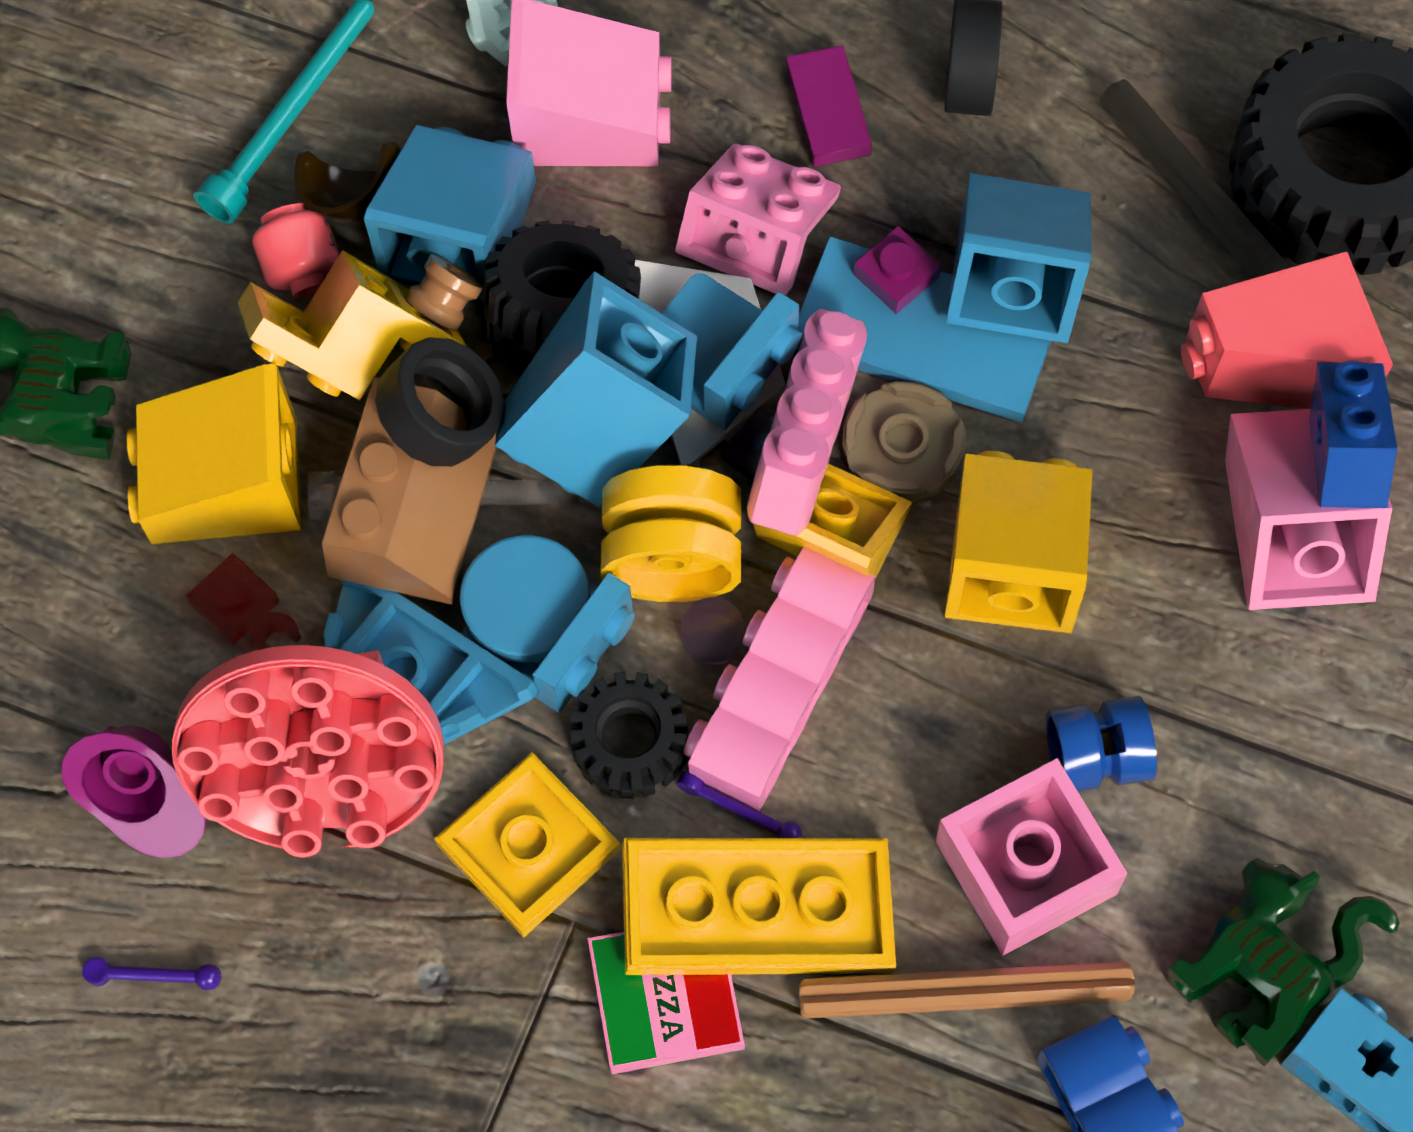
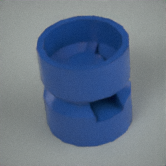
M1141 696L1103 701L1099 711L1094 713L1085 704L1048 709L1046 714V732L1050 761L1058 758L1078 792L1098 789L1104 777H1109L1116 785L1155 779L1157 757L1154 732L1147 706ZM1108 733L1112 755L1105 756L1101 734Z

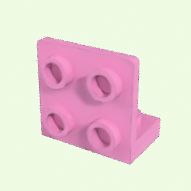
M733 144L690 190L675 252L726 274L751 278L753 285L775 294L779 291L786 296L793 287L806 238L838 199L841 186L825 179L820 172L814 169L794 167L772 158L762 148L752 145L742 146L740 144Z

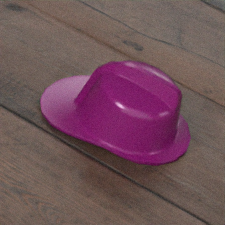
M127 725L115 728L110 726L103 732L85 735L68 749L62 760V780L69 795L123 842L142 854L158 858L179 857L197 846L206 830V818L201 815L198 806L184 790L173 764L172 752L168 744L158 734L144 727Z

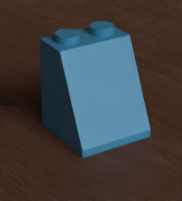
M416 125L373 197L364 216L378 271L397 282L417 285L422 282L426 275L425 263L430 255L434 254L464 269L484 286L486 260L489 252H495V244L502 237L512 238V231L522 226L536 185L532 151L523 150L519 145L510 141L497 140L488 142L467 137L462 132L449 127L432 129ZM484 287L477 299L474 300L483 302Z
M970 173L960 218L946 323L1068 344L1091 263V193Z
M594 271L585 281L504 400L503 423L496 433L494 446L506 452L513 460L526 464L557 482L567 492L577 494L600 507L602 505V488L607 482L624 472L638 469L690 417L697 336Z

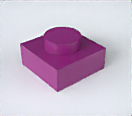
M897 226L854 263L853 275L897 314L940 277L941 265Z

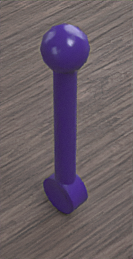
M682 772L676 782V785L684 792L693 796H701L776 834L777 838H802V830L795 822L787 821L781 823L706 785L700 778L691 773Z
M95 957L89 959L82 969L84 979L97 987L105 985L110 979L196 983L203 990H212L220 984L222 979L219 968L212 964L202 965L197 970L110 966L102 958Z

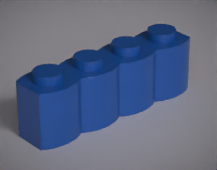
M1115 1015L1041 1050L1037 1058L1041 1072L1056 1102L1069 1121L1073 1132H1178L1177 1129L1184 1126L1180 1109L1170 1092L1166 1088L1157 1091L1146 1074L1144 1066L1150 1064V1056L1141 1036L1133 1026L1124 1029Z

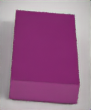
M844 46L786 57V70L813 167L871 156L872 142Z

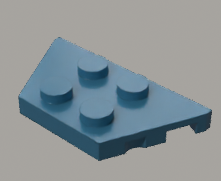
M340 580L343 587L336 612L329 613L323 633L325 639L324 647L345 650L355 654L379 650L384 666L407 679L429 702L441 725L444 745L527 703L539 692L533 680L399 593Z

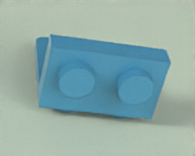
M702 273L693 275L661 313L697 336L691 409L725 431L741 411H747L755 403L763 390L765 380L778 364L783 365L790 359L802 337V333L798 331L799 304L778 291L765 309L761 310Z
M611 573L606 575L598 587L588 581L590 598L541 664L535 662L516 663L500 659L533 680L539 691L534 698L559 714L572 696L578 697L588 687L596 673L597 663L610 645L616 646L624 638L633 623L635 614L633 613L630 585ZM465 627L461 634L470 639L471 641H473L474 643H476L477 645H479L475 640L472 639V637L468 633L467 627Z

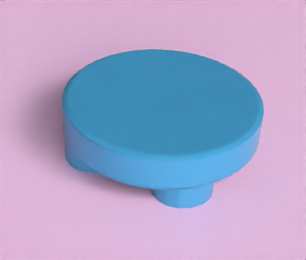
M534 535L505 538L484 549L468 567L460 590L461 610L468 633L472 639L494 656L516 663L535 662L541 664L590 598L587 576L578 559L563 545L551 539Z

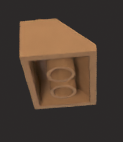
M374 376L322 541L327 577L452 604L497 447L494 446L496 434L472 457L452 467L430 466L413 459L393 443L380 422L375 402L378 380L380 378ZM414 385L417 397L428 414L444 426L454 430L466 431L467 422L463 408L437 390Z

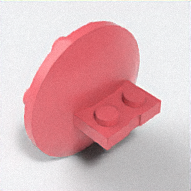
M288 645L260 649L237 656L222 663L203 676L188 692L177 713L172 738V757L179 781L192 801L198 806L202 816L208 820L218 822L243 837L262 844L283 848L292 856L305 858L313 856L320 851L323 828L346 829V838L350 844L341 848H374L382 844L386 837L414 821L432 801L439 787L443 771L444 737L439 720L429 702L407 679L384 666L379 650L355 654L330 647Z

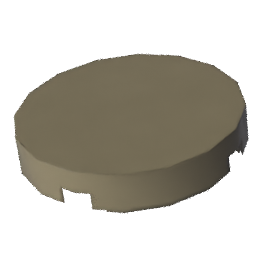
M894 381L881 385L880 390L873 391L868 396L865 393L854 402L844 420L841 452L850 474L911 502L935 496L954 480L964 460L966 429L962 419H959L958 414L953 410L952 403L941 392L921 383Z

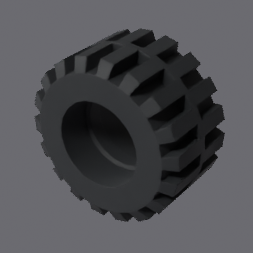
M547 220L536 222L534 228H528L523 225L512 231V238L502 237L495 244V252H489L486 260L482 309L483 336L486 343L492 344V352L499 360L509 359V367L519 373L524 372L585 281L594 271L639 299L641 273L640 267L635 266V256L630 249H621V241L615 236H603L600 234V228L589 224L586 227H580L575 225V221L562 220V224H551Z

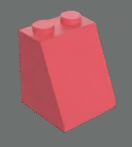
M1347 251L1202 293L1194 317L1190 320L1185 342L1181 344V358L1185 371L1190 379L1198 378L1205 397L1311 409L1317 363H1343L1347 361L1383 363L1385 377L1393 366Z

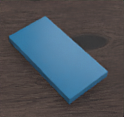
M830 236L799 313L798 331L802 333V336L807 320L819 309L847 314L851 318L863 321L867 330V340L858 371L892 382L921 383L941 392L948 400L1023 423L1052 341L947 324L946 316L952 275L941 271L940 277L895 314L853 275L854 263L870 249Z

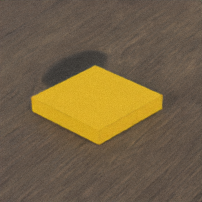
M533 752L434 838L436 845L523 938L621 850L620 842Z

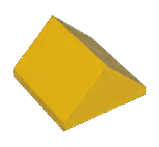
M828 464L811 519L802 532L794 536L755 523L753 525L757 538L797 557L803 547H806L866 576L872 574L876 579L910 511L912 502Z

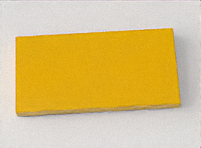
M624 838L625 975L892 974L896 969L888 838Z

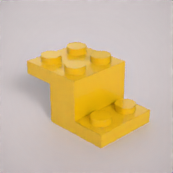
M343 250L304 312L252 282L249 283L238 301L245 329L250 340L253 341L251 348L257 354L273 364L276 363L278 366L284 367L286 362L289 361L308 371L306 378L309 382L325 393L338 397L341 391H344L360 400L399 338H402L399 345L404 350L426 338H448L466 346L458 330H451L434 322L406 301L404 297L408 293L409 288Z

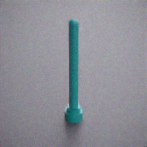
M355 0L230 167L227 170L220 169L217 174H209L193 194V197L205 213L224 224L234 223L247 205L245 197L249 192L247 183L374 15L375 8L371 0Z

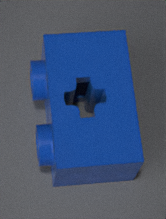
M1358 361L1317 363L1309 424L1320 507L1387 508L1397 454V443L1383 363H1362Z

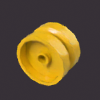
M650 466L629 470L611 478L602 488L603 529L609 533L601 541L600 572L602 581L608 573H611L630 585L632 598L655 602H691L711 599L732 591L741 583V541L734 536L741 529V488L731 478L712 470L690 466Z

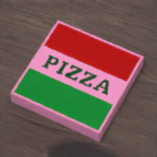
M624 932L588 938L611 1074L745 1049L731 974L625 975Z

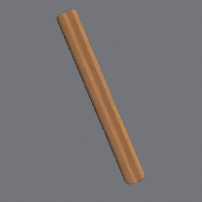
M1126 961L811 978L800 982L799 1007L802 1016L805 1018L1118 1002L1128 1001L1132 998L1135 991V981L1131 964Z

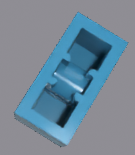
M1341 988L1321 1011L1282 1062L1281 1066L1365 1132H1413V1037H1410L1408 1040L1386 1023L1388 1020L1387 1014L1374 1001L1358 993H1354L1351 996ZM1369 1054L1376 1056L1380 1061L1376 1069L1377 1073L1373 1077L1367 1075L1362 1070L1366 1057Z

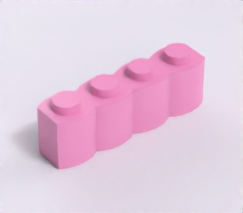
M824 309L817 310L807 320L798 353L791 365L785 391L779 399L771 431L765 439L747 505L748 517L751 523L794 536L802 532L808 525L866 344L867 330L863 321L851 318L841 312H831Z
M803 547L796 560L788 556L784 559L771 588V591L777 593L778 597L768 613L758 610L754 614L745 632L742 644L749 647L748 653L743 658L739 667L729 664L717 683L713 699L720 702L719 707L709 722L702 719L697 721L686 741L683 754L690 757L688 763L689 773L700 778L706 785L760 811L774 787L788 755L799 739L818 698L831 678L845 646L856 630L871 600L875 584L874 575L866 576L806 547Z

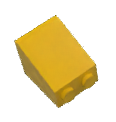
M276 363L263 364L136 405L137 428L128 429L127 450L131 465L137 466V485L128 487V508L132 523H140L151 544L301 530L297 417Z
M984 451L978 455L965 453L959 490L945 618L1072 634L1087 583L1093 469L1080 468L1071 461L1058 458L1046 459L1040 463L1015 460L1011 455L1000 451Z

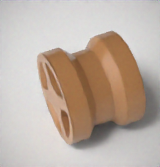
M431 254L424 265L426 275L422 282L412 285L404 298L411 306L429 319L451 330H457L464 320L462 311L469 300L477 299L484 286L475 277L456 264L438 255Z

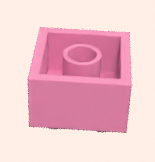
M1058 758L940 820L936 844L1002 956L1116 896L1127 876V871Z

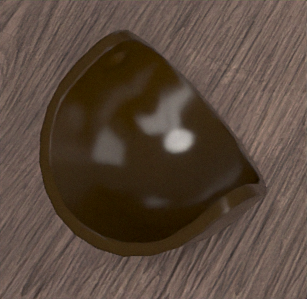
M393 141L384 142L381 146L377 171L365 172L338 168L319 160L309 151L300 152L296 158L294 171L296 192L302 203L311 210L326 216L350 221L364 219L369 204L397 159L401 149Z

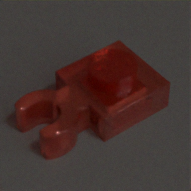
M233 552L186 595L190 604L233 645L246 633L250 634V642L254 651L270 648V646L266 645V641L275 632L286 633L296 643L302 639L295 621L289 615L277 611L270 612L280 602L276 592Z

